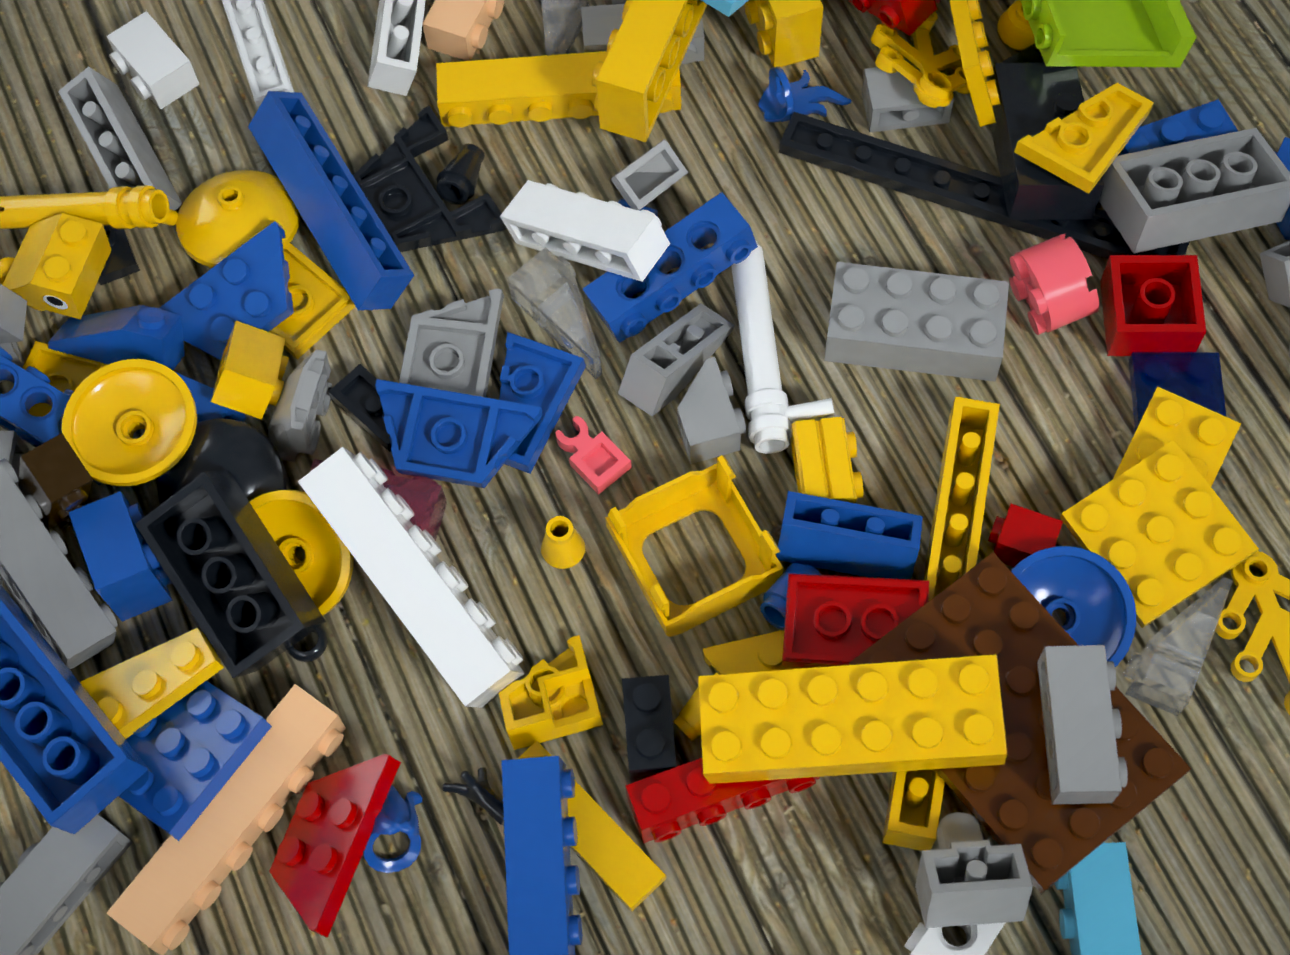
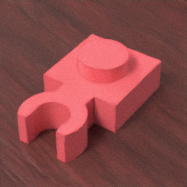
M575 416L572 419L573 426L579 434L576 437L569 438L562 431L558 430L555 432L556 441L562 450L575 453L569 458L570 466L599 495L632 468L631 460L603 432L592 439L589 436L587 423L581 417Z

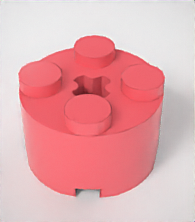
M1061 234L1017 252L1014 256L1010 257V264L1015 276L1009 278L1012 292L1018 301L1026 299L1031 311H1028V319L1037 335L1044 332L1049 333L1098 312L1099 297L1097 288L1092 291H1088L1086 278L1092 276L1091 270L1079 246L1071 237L1065 238V234Z

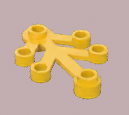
M936 11L910 35L913 37L915 48L899 36L895 29H890L884 24H878L870 38L871 42L881 49L875 60L876 66L887 73H896L898 71L914 84L913 89L921 103L931 108L944 107L951 103L954 91L962 94L970 93L963 71L959 46L951 45L947 51L937 55L933 53L929 33L938 18ZM903 56L912 64H914L917 68H919L920 71L916 69L914 66H912L910 63H908L906 60H904ZM949 67L955 70L953 75L950 76L940 72Z
M1257 551L1231 569V576L1237 588L1227 608L1222 610L1215 619L1214 629L1224 639L1230 640L1238 637L1246 625L1243 614L1254 597L1261 615L1244 650L1232 661L1231 672L1239 681L1251 682L1255 680L1262 672L1263 661L1261 658L1270 640H1272L1290 684V612L1280 608L1275 596L1277 594L1290 600V579L1279 574L1277 564L1269 555ZM1249 566L1259 568L1263 572V576H1254L1250 572ZM1230 618L1234 620L1237 629L1230 630L1226 628L1222 619ZM1241 660L1249 661L1254 667V672H1245L1240 667L1239 662ZM1290 690L1284 698V706L1289 715Z

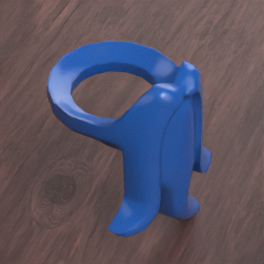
M776 66L769 70V85L764 91L758 107L764 113V120L766 122L790 121L793 112L803 115L818 114L826 117L827 110L819 102H830L844 106L849 105L851 99L825 86L807 88L810 76L806 70H804L800 80L789 83L783 69L780 66Z
M391 785L381 812L375 819L373 831L363 852L368 865L376 871L384 873L399 872L409 867L418 858L421 851V838L415 805L422 803V796L414 791L408 792L404 801L397 789ZM401 831L408 835L410 844L407 850L396 858H381L373 851V844L380 834L392 835Z

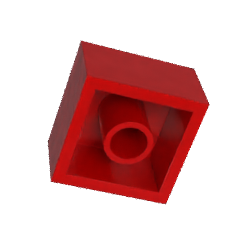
M1110 255L1100 280L1107 356H1194L1206 334L1198 256Z

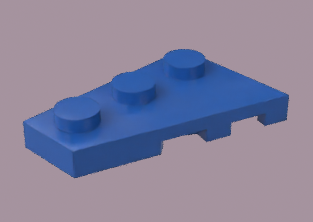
M507 332L505 343L507 351L505 364L502 365L500 375L501 390L499 400L540 406L543 413L539 422L504 464L531 474L586 365L582 357Z

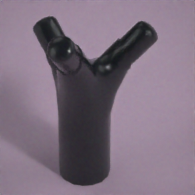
M481 767L478 769V781L468 771H463L460 777L465 784H443V792L457 793L471 799L487 811L500 825L504 824L503 801L491 789L487 779L486 768Z

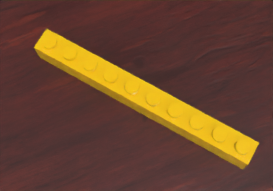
M955 396L948 420L923 579L929 581V601L977 564L1000 404ZM934 769L893 772L882 843L920 851L931 850L937 838L945 781Z

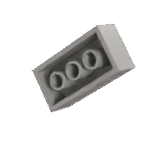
M1252 128L1119 155L1102 176L1104 188L1099 199L1110 219L1135 254L1281 222L1290 205V172L1258 129Z
M837 262L824 361L995 382L1003 359L1009 282Z

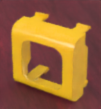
M722 455L717 457L716 464L702 471H690L636 497L619 511L614 507L610 509L608 516L605 517L608 531L668 637L682 634L766 592L783 574V567L776 557V554L780 552L769 531H761L732 482V479L736 478L735 473ZM695 512H712L720 518L743 557L746 566L745 572L737 582L693 604H675L667 598L642 551L643 543L652 533Z

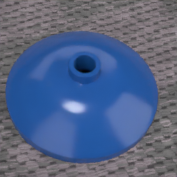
M1058 546L1035 552L1013 567L1011 572L1051 616L1055 609H1061L1065 612L1066 622L1061 627L1079 646L1105 645L1107 661H1113L1115 667L1121 662L1128 652L1135 634L1136 606L1126 580L1109 561L1083 548Z

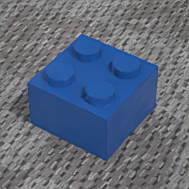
M119 491L68 512L95 590L122 622L173 601L167 586L172 584V582L135 525V523L145 517L138 503L130 505L122 492Z

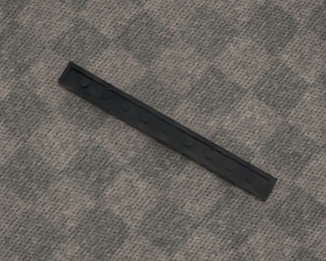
M793 112L779 143V153L1047 240L1065 234V238L1071 237L1077 243L1080 250L1109 259L1110 255H1185L1189 242L1134 254L1107 212L1096 208L1092 220H1009L1001 177L797 112Z

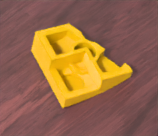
M580 635L568 639L567 644L569 648L551 662L547 663L542 659L531 668L525 678L513 681L498 693L506 731L514 750L531 746L536 741L542 743L603 726Z

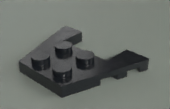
M430 105L418 113L419 119L408 129L403 127L393 137L395 142L380 156L375 154L353 175L400 252L501 232L507 229L500 218L502 213L489 193L450 212L415 160V157L449 140L446 129Z

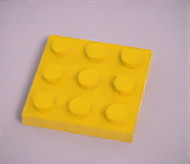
M1174 439L1064 511L1060 516L1063 523L1083 549L1100 555L1122 574L1132 592L1136 606V621L1141 628H1144L1259 550Z

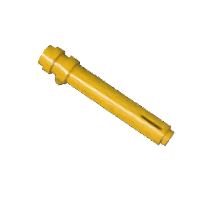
M150 185L133 188L128 186L113 187L109 191L0 196V229L29 228L32 223L60 213L102 223L103 226L111 225L115 229H132L134 227L141 229L154 228L161 223L173 226L178 219L177 211L169 209V201L166 194L162 190L155 189Z

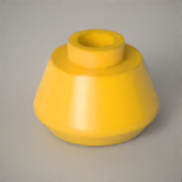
M1017 0L1000 16L997 32L1000 39L1007 46L1022 51L1033 45L1035 41L1030 24L1024 17L1020 0Z

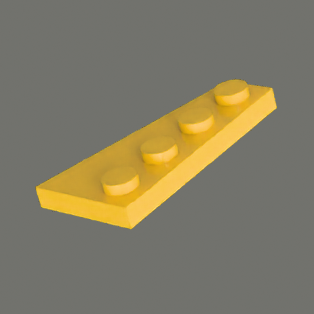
M195 628L80 681V684L121 735L127 739L134 734L133 732L159 716L222 670L224 666L206 635L199 628Z

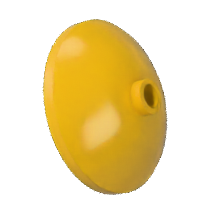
M236 170L208 179L187 196L178 211L176 231L185 252L196 262L213 268L274 221L279 223L285 230V238H282L284 250L297 233L301 214L278 177L262 171Z
M145 359L121 360L103 366L79 384L72 393L64 410L62 433L94 480L114 486L139 485L160 477L181 460L195 434L197 409L188 386L170 368L155 361ZM145 429L141 437L133 438V434L137 430Z
M278 490L262 494L249 501L322 616L327 614L340 602L349 586L353 572L354 556L306 492ZM298 546L305 552L304 561H300L296 557V548Z

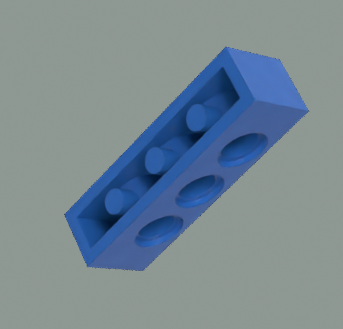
M723 192L664 232L670 245L643 282L607 271L583 288L592 308L618 343H621L628 337L639 334L649 322L662 313L675 309L682 299L698 288H704L711 284L718 274L731 265L744 261L751 251L758 247L750 225ZM713 244L710 248L702 249L705 245ZM673 268H679L677 271L673 273L666 274L669 270ZM644 292L641 296L632 298L636 293Z
M0 347V381L7 380L14 383L13 388L9 392L0 394V426L8 431H15L21 439L34 447H38L62 433L64 410L74 391L66 389L64 392H61L49 384L51 380L41 371L31 366H28L25 370L11 362L13 357ZM47 403L52 406L51 411L45 416L35 417L29 414L31 407L35 404ZM93 479L94 483L101 485V482Z

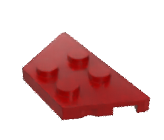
M383 754L307 783L269 870L308 928L323 937L328 938L373 831L375 819L381 812L401 764L400 761L390 755Z

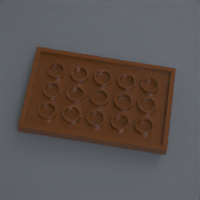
M993 552L853 659L849 665L997 655L1007 749L1005 765L934 770L999 845L1021 844L1032 884L1042 894L1184 777L1191 768L1126 696L1115 687V690L1110 691L1112 709H1119L1121 715L1122 732L1121 737L1116 739L1118 757H1124L1127 765L1128 777L1126 787H1121L1122 791L1112 803L1052 804L1037 661L1045 646L1079 645Z

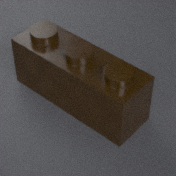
M63 433L20 456L18 487L24 497L30 494L36 500L43 514V518L40 520L47 530L56 525L61 530L73 525L68 512L87 505L93 479Z

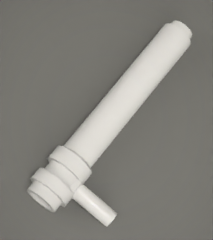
M757 243L758 247L751 251L744 261L731 265L748 392L744 403L746 416L751 420L748 424L750 442L754 443L756 451L772 454L788 448L792 431L791 423L833 416L835 411L832 398L791 406L788 404L787 394L782 391L764 254L762 247Z

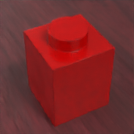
M1011 503L1005 518L996 516L988 541L996 544L994 553L1004 564L1015 567L1027 556L1046 548L1055 547L1063 521Z

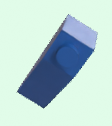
M138 305L83 315L81 320L71 317L48 341V347L52 350L104 364L127 359H145L163 364L174 370L185 356L182 315L156 307Z

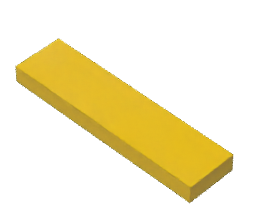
M536 741L517 759L552 755ZM575 781V797L568 798V817L575 816L578 841L577 846L570 847L632 912L666 880V875Z

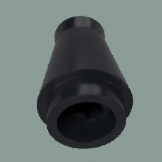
M474 144L463 145L460 152L437 175L436 189L444 200L460 205L474 196L481 163L485 157L481 148Z

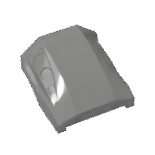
M314 350L284 381L280 398L274 408L268 426L269 440L276 447L282 460L295 462L299 452L313 455L317 448L321 424L315 418L316 415L325 416L331 402L328 391L332 389V383L327 382L331 369L326 351Z

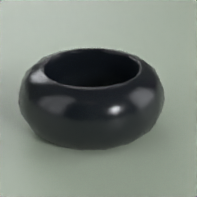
M320 626L313 631L318 635V641L314 648L303 652L295 649L294 644L287 649L289 655L301 662H310L319 658L326 650L328 643L327 634L323 627Z

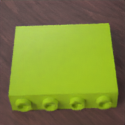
M1020 0L1024 17L1028 20L1032 29L1035 45L1040 50L1046 66L1180 68L1197 38L1180 0Z

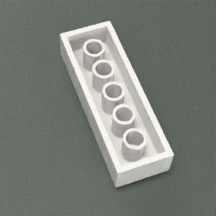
M341 447L301 478L298 483L464 706L482 708L513 681H517L525 675L518 665L524 660L522 655L508 638L504 640L501 636H496L491 629L496 624L492 615L481 602L476 603L472 598L469 599L463 591L469 587L467 582L454 566L449 567L444 561L441 562L436 555L442 550L427 530L422 531L416 524L413 525L409 519L415 515L399 494L395 496L389 488L386 489L383 483L388 478L372 458L368 460L362 452L355 455Z

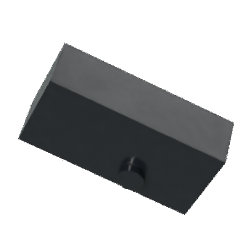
M994 63V75H991L990 80L995 79L1000 104L993 106L996 123L990 124L1009 220H1092L1104 188L1103 177L1088 194L1014 153L1017 142L1027 135L1035 136L1045 130L1047 123L1058 117L1062 120L1077 111L1079 105L1085 102L1077 67L1046 66L1045 63Z
M230 471L202 473L135 523L232 678L257 672L326 622Z

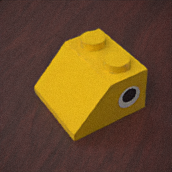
M65 213L30 224L3 286L27 300L28 306L81 320L111 252L103 224Z

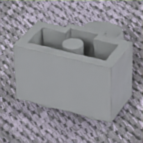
M956 812L942 818L937 829L935 841L937 850H923L921 852L915 884L924 927L933 928L1024 921L1033 885L1021 844L991 846L990 841L985 840L979 820L967 813Z

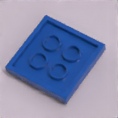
M205 681L126 739L149 770L118 797L180 841L272 726L262 716L208 681Z

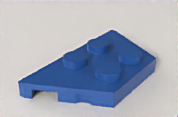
M276 221L271 223L159 308L182 315L185 342L221 360L236 321L269 332L294 313L292 294L288 290V281L290 279L289 265L284 260L282 238H285V230Z
M377 379L375 384L384 413L383 419L392 446L391 452L395 468L398 473L485 488L539 422L543 413L540 406Z

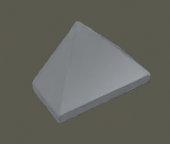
M664 139L616 173L611 180L630 208L641 210L689 172L666 139Z

